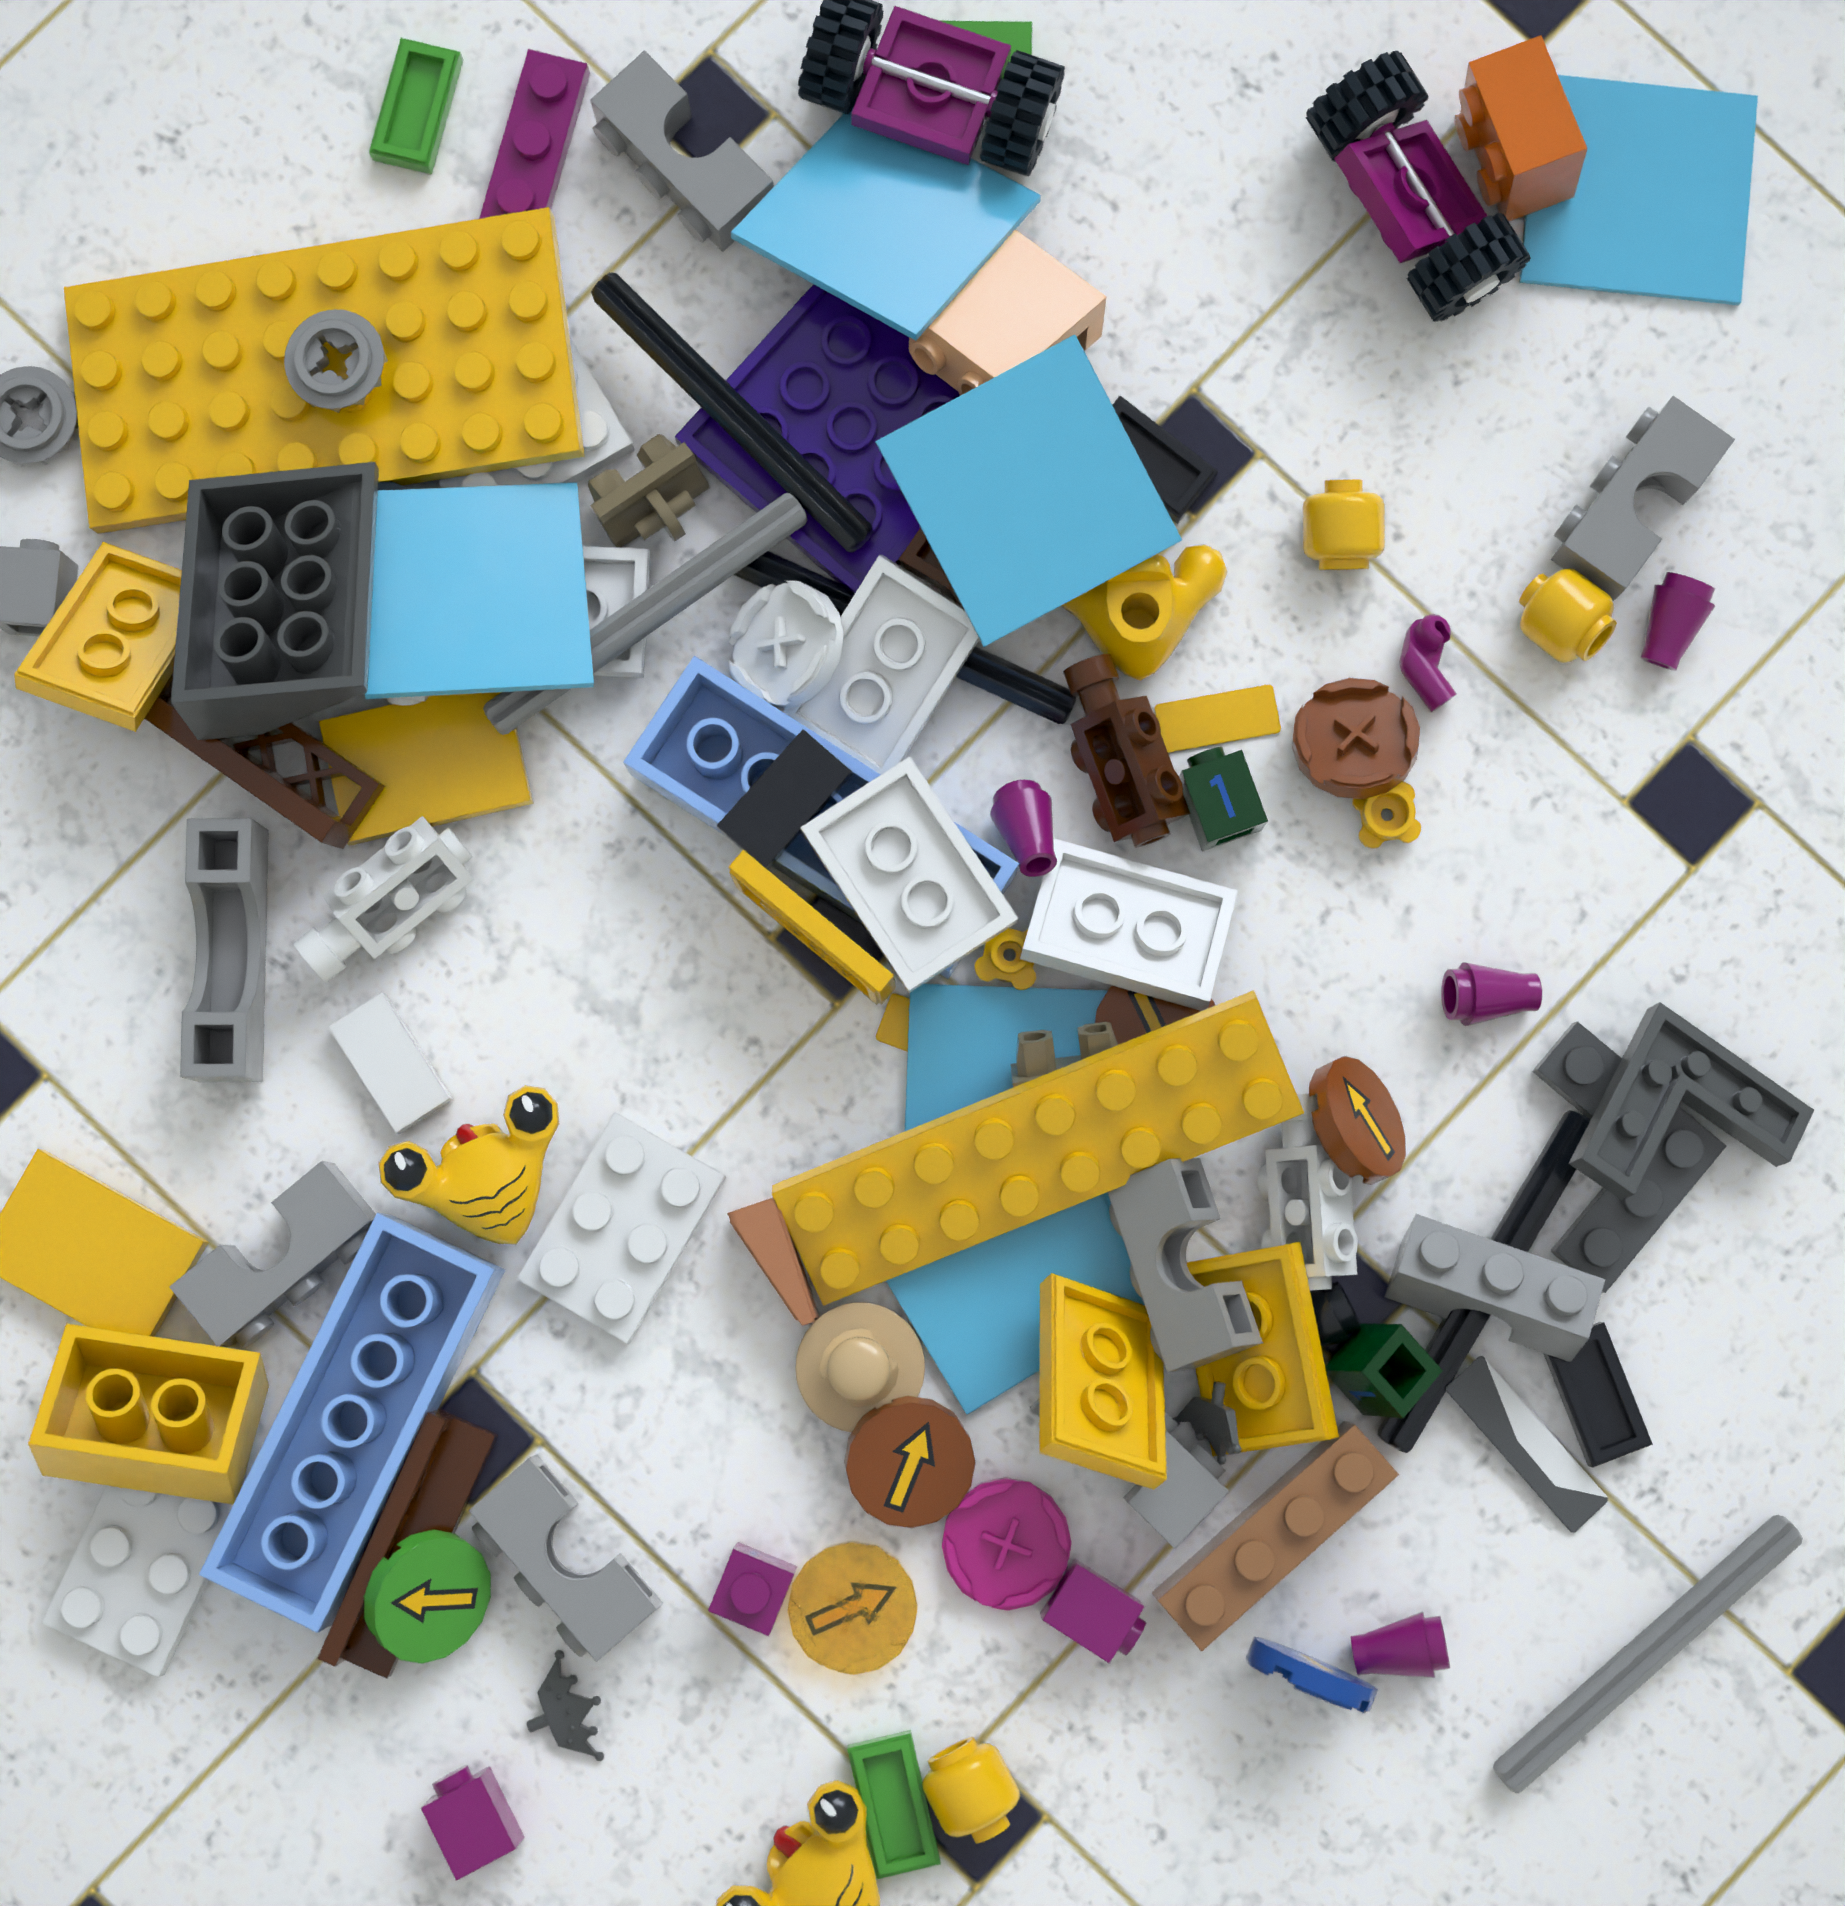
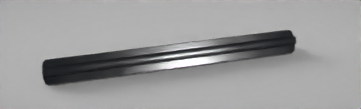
M609 272L596 283L591 291L594 302L788 493L792 494L801 506L846 551L853 553L868 541L873 533L871 523L617 273Z
M770 551L765 552L734 574L761 588L769 584L778 586L782 583H788L786 581L802 582L827 595L839 612L840 617L855 595L844 585ZM977 646L974 647L956 675L961 680L1057 724H1064L1068 720L1076 703V697H1072L1068 688Z
M1572 1110L1564 1113L1490 1240L1525 1252L1529 1251L1576 1171V1168L1571 1166L1569 1162L1591 1119ZM1455 1309L1449 1313L1446 1319L1443 1318L1425 1349L1443 1371L1404 1418H1384L1377 1433L1382 1441L1401 1452L1408 1453L1412 1450L1444 1396L1446 1387L1454 1379L1491 1316L1490 1314L1472 1309Z

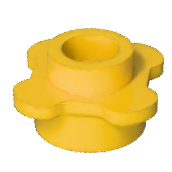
M1402 781L1387 793L1365 799L1352 800L1354 808L1360 812L1362 828L1359 831L1358 837L1364 846L1376 849L1385 841L1399 839L1403 843H1411L1418 838L1421 832V824L1415 819L1416 810L1413 802L1415 791L1410 784ZM1382 810H1390L1393 814L1392 819L1389 821L1384 820L1381 817Z
M1008 928L986 942L983 956L975 962L974 968L977 976L985 982H990L995 978L1002 982H1011L1017 990L1030 988L1036 981V973L1033 970L1034 963L1020 959L1028 929L1023 932ZM1007 949L1014 950L1016 953L1015 959L1007 961L1003 956L1004 951Z

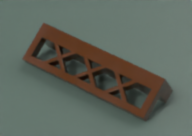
M172 673L144 719L319 842L344 849L385 786L294 722L277 728L283 733L271 735L270 731L258 735L257 739L234 743L229 738L197 740L171 704ZM296 741L304 748L308 773L284 778L277 773L273 746ZM260 749L262 761L248 751ZM318 757L333 768L320 770ZM346 776L362 787L343 817H340L326 807L322 780ZM309 783L311 796L297 786Z
M441 1409L427 1412L317 1657L318 1660L334 1667L346 1660L386 1679L392 1676L399 1658L378 1643L376 1637L370 1633L364 1620V1594L372 1572L383 1557L389 1560L393 1553L401 1548L397 1544L410 1535L433 1529L450 1533L456 1532L498 1434Z

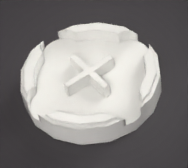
M786 581L788 583H782L778 586L769 584L758 589L741 606L730 628L728 644L734 647L732 653L733 662L729 660L728 662L732 678L735 682L772 706L779 708H793L812 700L829 683L840 661L844 635L839 612L827 595L799 581Z

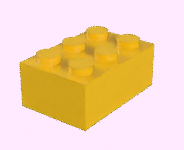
M66 1323L28 1442L42 1476L234 1504L242 1487L269 1389L261 1353Z

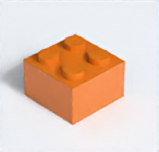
M1542 35L1468 62L1465 86L1459 90L1461 110L1460 114L1455 115V126L1462 147L1465 151L1474 149L1482 168L1477 171L1476 175L1478 186L1486 205L1489 207L1496 204L1499 213L1504 214L1508 221H1512L1574 198L1587 146Z

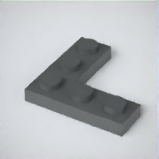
M1659 1002L1646 1010L1569 1164L1620 1200L1635 1195L1682 1101L1769 1163L1778 1167L1791 1161L1813 1115L1814 1109Z
M1577 1021L1570 1025L1532 1072L1583 1115L1591 1119L1622 1058ZM1678 1106L1635 1195L1620 1200L1605 1188H1602L1550 1252L1568 1267L1605 1279L1602 1293H1606L1727 1146Z

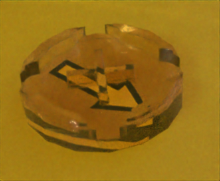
M851 1540L829 1545L805 1562L792 1583L788 1615L793 1636L807 1657L828 1669L856 1675L878 1670L900 1655L914 1631L918 1603L913 1580L898 1558L878 1545Z

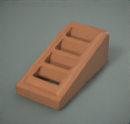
M770 1198L727 1213L731 1225L795 1320H798L802 1326L815 1322L817 1317L820 1316L798 1250L787 1229L782 1212L778 1209L774 1199Z

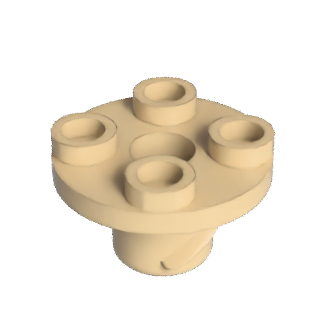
M856 1302L844 1304L821 1315L806 1331L796 1356V1379L805 1403L819 1419L839 1430L852 1432L861 1417L876 1407L878 1409L884 1404L892 1403V1399L904 1396L918 1397L925 1372L923 1350L914 1330L894 1311L873 1303Z

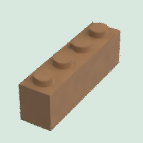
M1343 1421L1337 1427L1339 1437L1321 1441L1152 1592L1157 1601L1201 1652L1399 1476L1396 1470L1355 1424Z

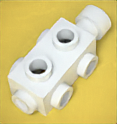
M422 816L411 826L395 832L382 849L359 867L345 872L337 880L335 886L323 895L336 918L320 931L315 927L310 929L293 943L295 948L325 983L347 967L344 960L361 946L373 959H376L384 951L397 953L404 950L414 940L417 933L416 926L434 911L438 913L450 912L464 900L466 896L465 886L474 880L464 864L473 856L449 827L441 834H438Z
M1297 1094L1304 1114L1281 1123L1283 1148L1265 1150L1266 1164L1260 1168L1257 1176L1258 1190L1263 1199L1269 1201L1270 1228L1265 1231L1262 1237L1261 1247L1268 1248L1300 1242L1310 1290L1332 1289L1331 1276L1357 1275L1356 1252L1358 1241L1354 1230L1351 1193L1353 1178L1338 1169L1325 1152L1316 1134L1311 1112L1319 1109L1317 1094L1309 1097V1094Z

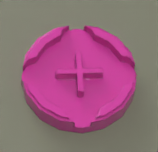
M1007 1477L981 1482L970 1489L959 1506L947 1516L942 1539V1549L947 1571L961 1592L982 1605L1007 1611L1032 1606L1054 1591L1067 1569L1072 1545L1067 1519L1051 1495L1029 1481Z

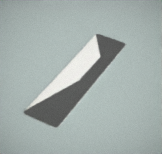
M1479 1356L1446 1387V1392L1570 1532H1576L1607 1503L1608 1497L1485 1357Z

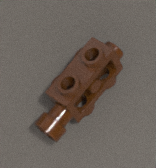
M1111 654L1093 656L1071 665L1063 671L1072 697L1079 696L1086 715L1070 724L1075 736V740L1071 744V756L1075 765L1082 772L1090 776L1097 795L1092 806L1093 816L1097 824L1104 831L1111 833L1114 842L1132 839L1135 848L1149 845L1171 835L1168 824L1191 813L1183 794L1182 782L1173 768L1161 736L1160 723L1151 709L1147 696L1120 699L1115 686V682L1119 680V675Z

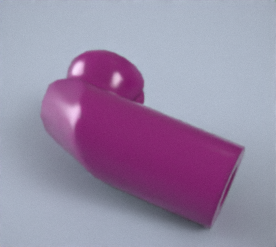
M1437 614L1426 615L1423 619L1415 620L1406 631L1399 660L1401 672L1431 713L1457 695L1438 669L1444 643L1450 640L1451 629L1448 622Z

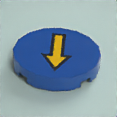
M1253 1637L1246 1655L1247 1663L1267 1676L1269 1674L1273 1675L1274 1671L1283 1674L1282 1677L1287 1679V1682L1294 1685L1293 1688L1348 1710L1355 1708L1362 1713L1370 1712L1378 1691L1375 1686L1346 1671L1292 1648L1260 1637Z

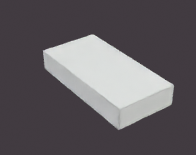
M380 992L328 1026L395 1133H403L453 1100L385 993Z

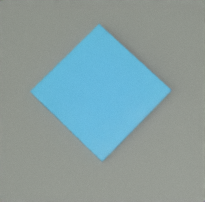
M1558 75L1587 146V152L1574 198L1525 215L1523 245L1530 254L1531 259L1526 263V267L1520 271L1519 283L1739 306L1742 299L1758 96Z
M851 113L843 114L731 231V239L916 341L1040 203L1041 195L972 158L969 165L855 127L852 125Z
M1075 334L875 441L983 647L1182 541Z
M577 482L378 491L368 692L365 693V699L594 687Z
M923 984L912 991L909 1004L905 1131L1013 1088L1010 1064L1016 1063L1017 1038L1021 1032L1036 1030L1052 1031L1055 1058L1080 1055L1077 1028L1085 1024L1095 1023L1096 1010L1108 990L1054 988L1017 990L1014 987ZM1107 1192L1102 1194L1110 1207L1111 1201Z
M1102 1195L886 1281L966 1415L1039 1371L1040 1283L1051 1273L1145 1305L1143 1298L1137 1294L1130 1279L1131 1262L1122 1236L1115 1230L1111 1219H1108L1110 1216L1109 1206Z

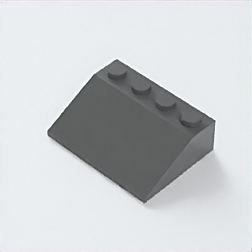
M376 462L189 480L171 704L197 740L261 735L368 692L379 468Z

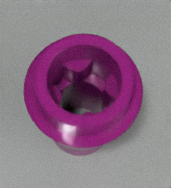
M1667 572L1662 585H1655L1646 641L1640 658L1656 666L1676 671L1682 656L1715 608V605L1710 602L1715 588L1697 579L1678 573Z
M1016 780L1005 784L993 796L990 817L1019 863L1020 872L1028 877L1045 875L1057 865L1053 838L1052 799L1046 791L1042 790L1037 782L1032 780Z
M1463 962L1458 969L1446 970L1443 976L1441 987L1442 1006L1449 1020H1460L1464 1026H1469L1521 1012L1538 1011L1542 1002V985L1536 973H1518Z
M1420 1612L1368 1633L1351 1636L1353 1658L1358 1676L1382 1674L1435 1678L1434 1671L1450 1669L1441 1616L1425 1618L1424 1613Z

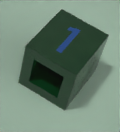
M1216 747L1187 759L1189 768L1182 770L1179 777L1183 786V794L1191 813L1189 817L1202 852L1262 831L1268 819L1242 750L1225 755L1223 747Z
M1361 1323L1362 1328L1354 1331L1349 1337L1350 1341H1346L1325 1366L1327 1376L1362 1415L1404 1418L1443 1370L1402 1324Z

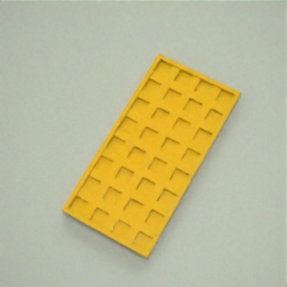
M549 207L63 287L89 528L98 534L186 520L189 480L376 462L379 468L378 482L393 481L403 486L467 476L475 473H486L585 457L555 217ZM333 309L354 312L370 322L381 336L383 349L388 360L384 363L381 373L382 386L373 388L365 397L364 405L353 404L341 408L339 413L326 408L313 407L303 400L291 387L284 365L286 347L295 329L310 316ZM328 342L324 343L328 350L326 355L330 363L326 368L322 369L323 373L332 370L346 380L348 378L346 373L348 369L345 365V360L352 353L349 352L343 355Z

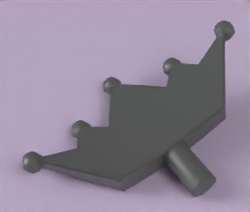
M1214 1381L1212 1399L1193 1397L1179 1415L1172 1419L1178 1426L1180 1422H1190L1196 1433V1439L1199 1441L1205 1438L1204 1434H1206L1217 1455V1462L1222 1465L1226 1462V1452L1230 1455L1234 1453L1239 1454L1241 1446L1238 1441L1235 1410L1223 1404L1226 1383Z
M557 1650L555 1652L556 1660L537 1692L544 1714L526 1722L527 1728L532 1733L549 1726L559 1747L595 1756L596 1761H602L604 1759L603 1752H597L587 1741L590 1736H595L598 1733L597 1727L591 1726L589 1728L581 1724L593 1705L598 1706L601 1703V1698L594 1696L591 1699L569 1692L572 1684L578 1682V1678L576 1675H570L569 1677L561 1676V1659L564 1657V1652Z

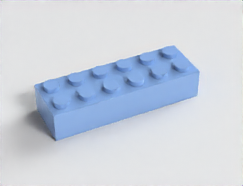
M696 656L692 658L623 762L631 776L721 834L723 833L718 830L717 824L802 729L852 771V776L816 817L880 776L873 769ZM955 823L1004 895L1017 875L1019 863ZM801 832L772 866L863 924ZM961 960L939 974L949 979Z
M376 1213L199 1575L317 1633L331 1626L427 1412L438 1410L506 1269L391 1214Z

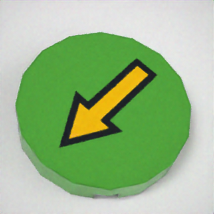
M433 1529L408 1536L397 1544L401 1548L394 1552L389 1560L383 1557L373 1570L364 1594V1620L370 1633L376 1637L381 1646L402 1661L424 1664L445 1658L467 1643L482 1623L491 1598V1573L483 1555L455 1533Z

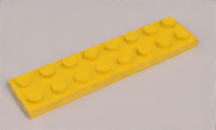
M1253 990L772 1185L771 1194L778 1209L782 1212L787 1229L824 1306L1126 1185L1130 1175L1168 1159H1181L1182 1162L1302 1115L1304 1111Z

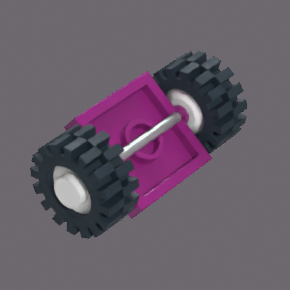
M823 0L820 6V15H816L812 25L814 29L812 36L808 37L806 48H808L807 53L801 63L800 69H803L798 81V86H800L798 96L801 99L844 114L851 113V122L855 127L966 165L970 163L988 117L989 120L984 131L986 134L981 145V161L1027 177L1031 175L1037 163V158L1043 149L1045 137L1048 135L1050 124L1056 111V103L1064 80L1065 66L1016 50L1011 56V45L895 5L878 45L876 41L881 33L882 25L880 23L883 18V5L873 0Z
M1393 51L1390 54L1386 52L1380 54L1374 62L1372 59L1365 61L1357 71L1350 70L1343 75L1344 79L1338 84H1331L1325 90L1327 92L1326 95L1315 99L1312 103L1314 106L1307 110V117L1305 118L1332 161L1336 162L1348 180L1350 189L1362 202L1379 229L1384 243L1392 250L1399 263L1429 254V257L1419 260L1414 265L1416 268L1409 271L1407 280L1433 322L1444 321L1451 315L1456 316L1462 313L1466 307L1470 305L1473 307L1478 304L1486 295L1495 293L1499 290L1498 287L1501 284L1508 283L1515 277V273L1522 271L1531 257L1504 214L1496 213L1493 217L1486 214L1428 120L1397 128L1401 124H1407L1414 118L1413 113L1420 111L1425 104L1423 102L1428 100V95L1402 52Z

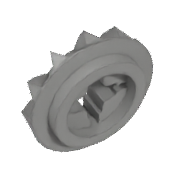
M333 309L310 316L295 329L286 347L284 365L291 387L303 400L313 407L326 408L339 413L341 408L353 404L364 405L365 397L373 388L382 386L381 373L384 363L388 360L383 349L381 336L370 322L354 312ZM328 342L343 355L349 352L352 353L345 360V365L348 369L346 372L348 378L346 380L332 370L323 373L322 369L326 368L330 363L326 355L328 350L324 343Z
M23 366L2 373L0 375V457L23 467L24 464L37 462L48 464L50 457L57 454L60 450H69V440L74 429L78 428L76 400L69 386L55 373L40 367ZM15 402L20 407L25 406L30 410L36 409L40 404L43 405L38 415L44 421L43 424L47 428L42 431L39 428L35 430L31 426H26L21 431H18L22 421L17 416L18 412L11 405Z

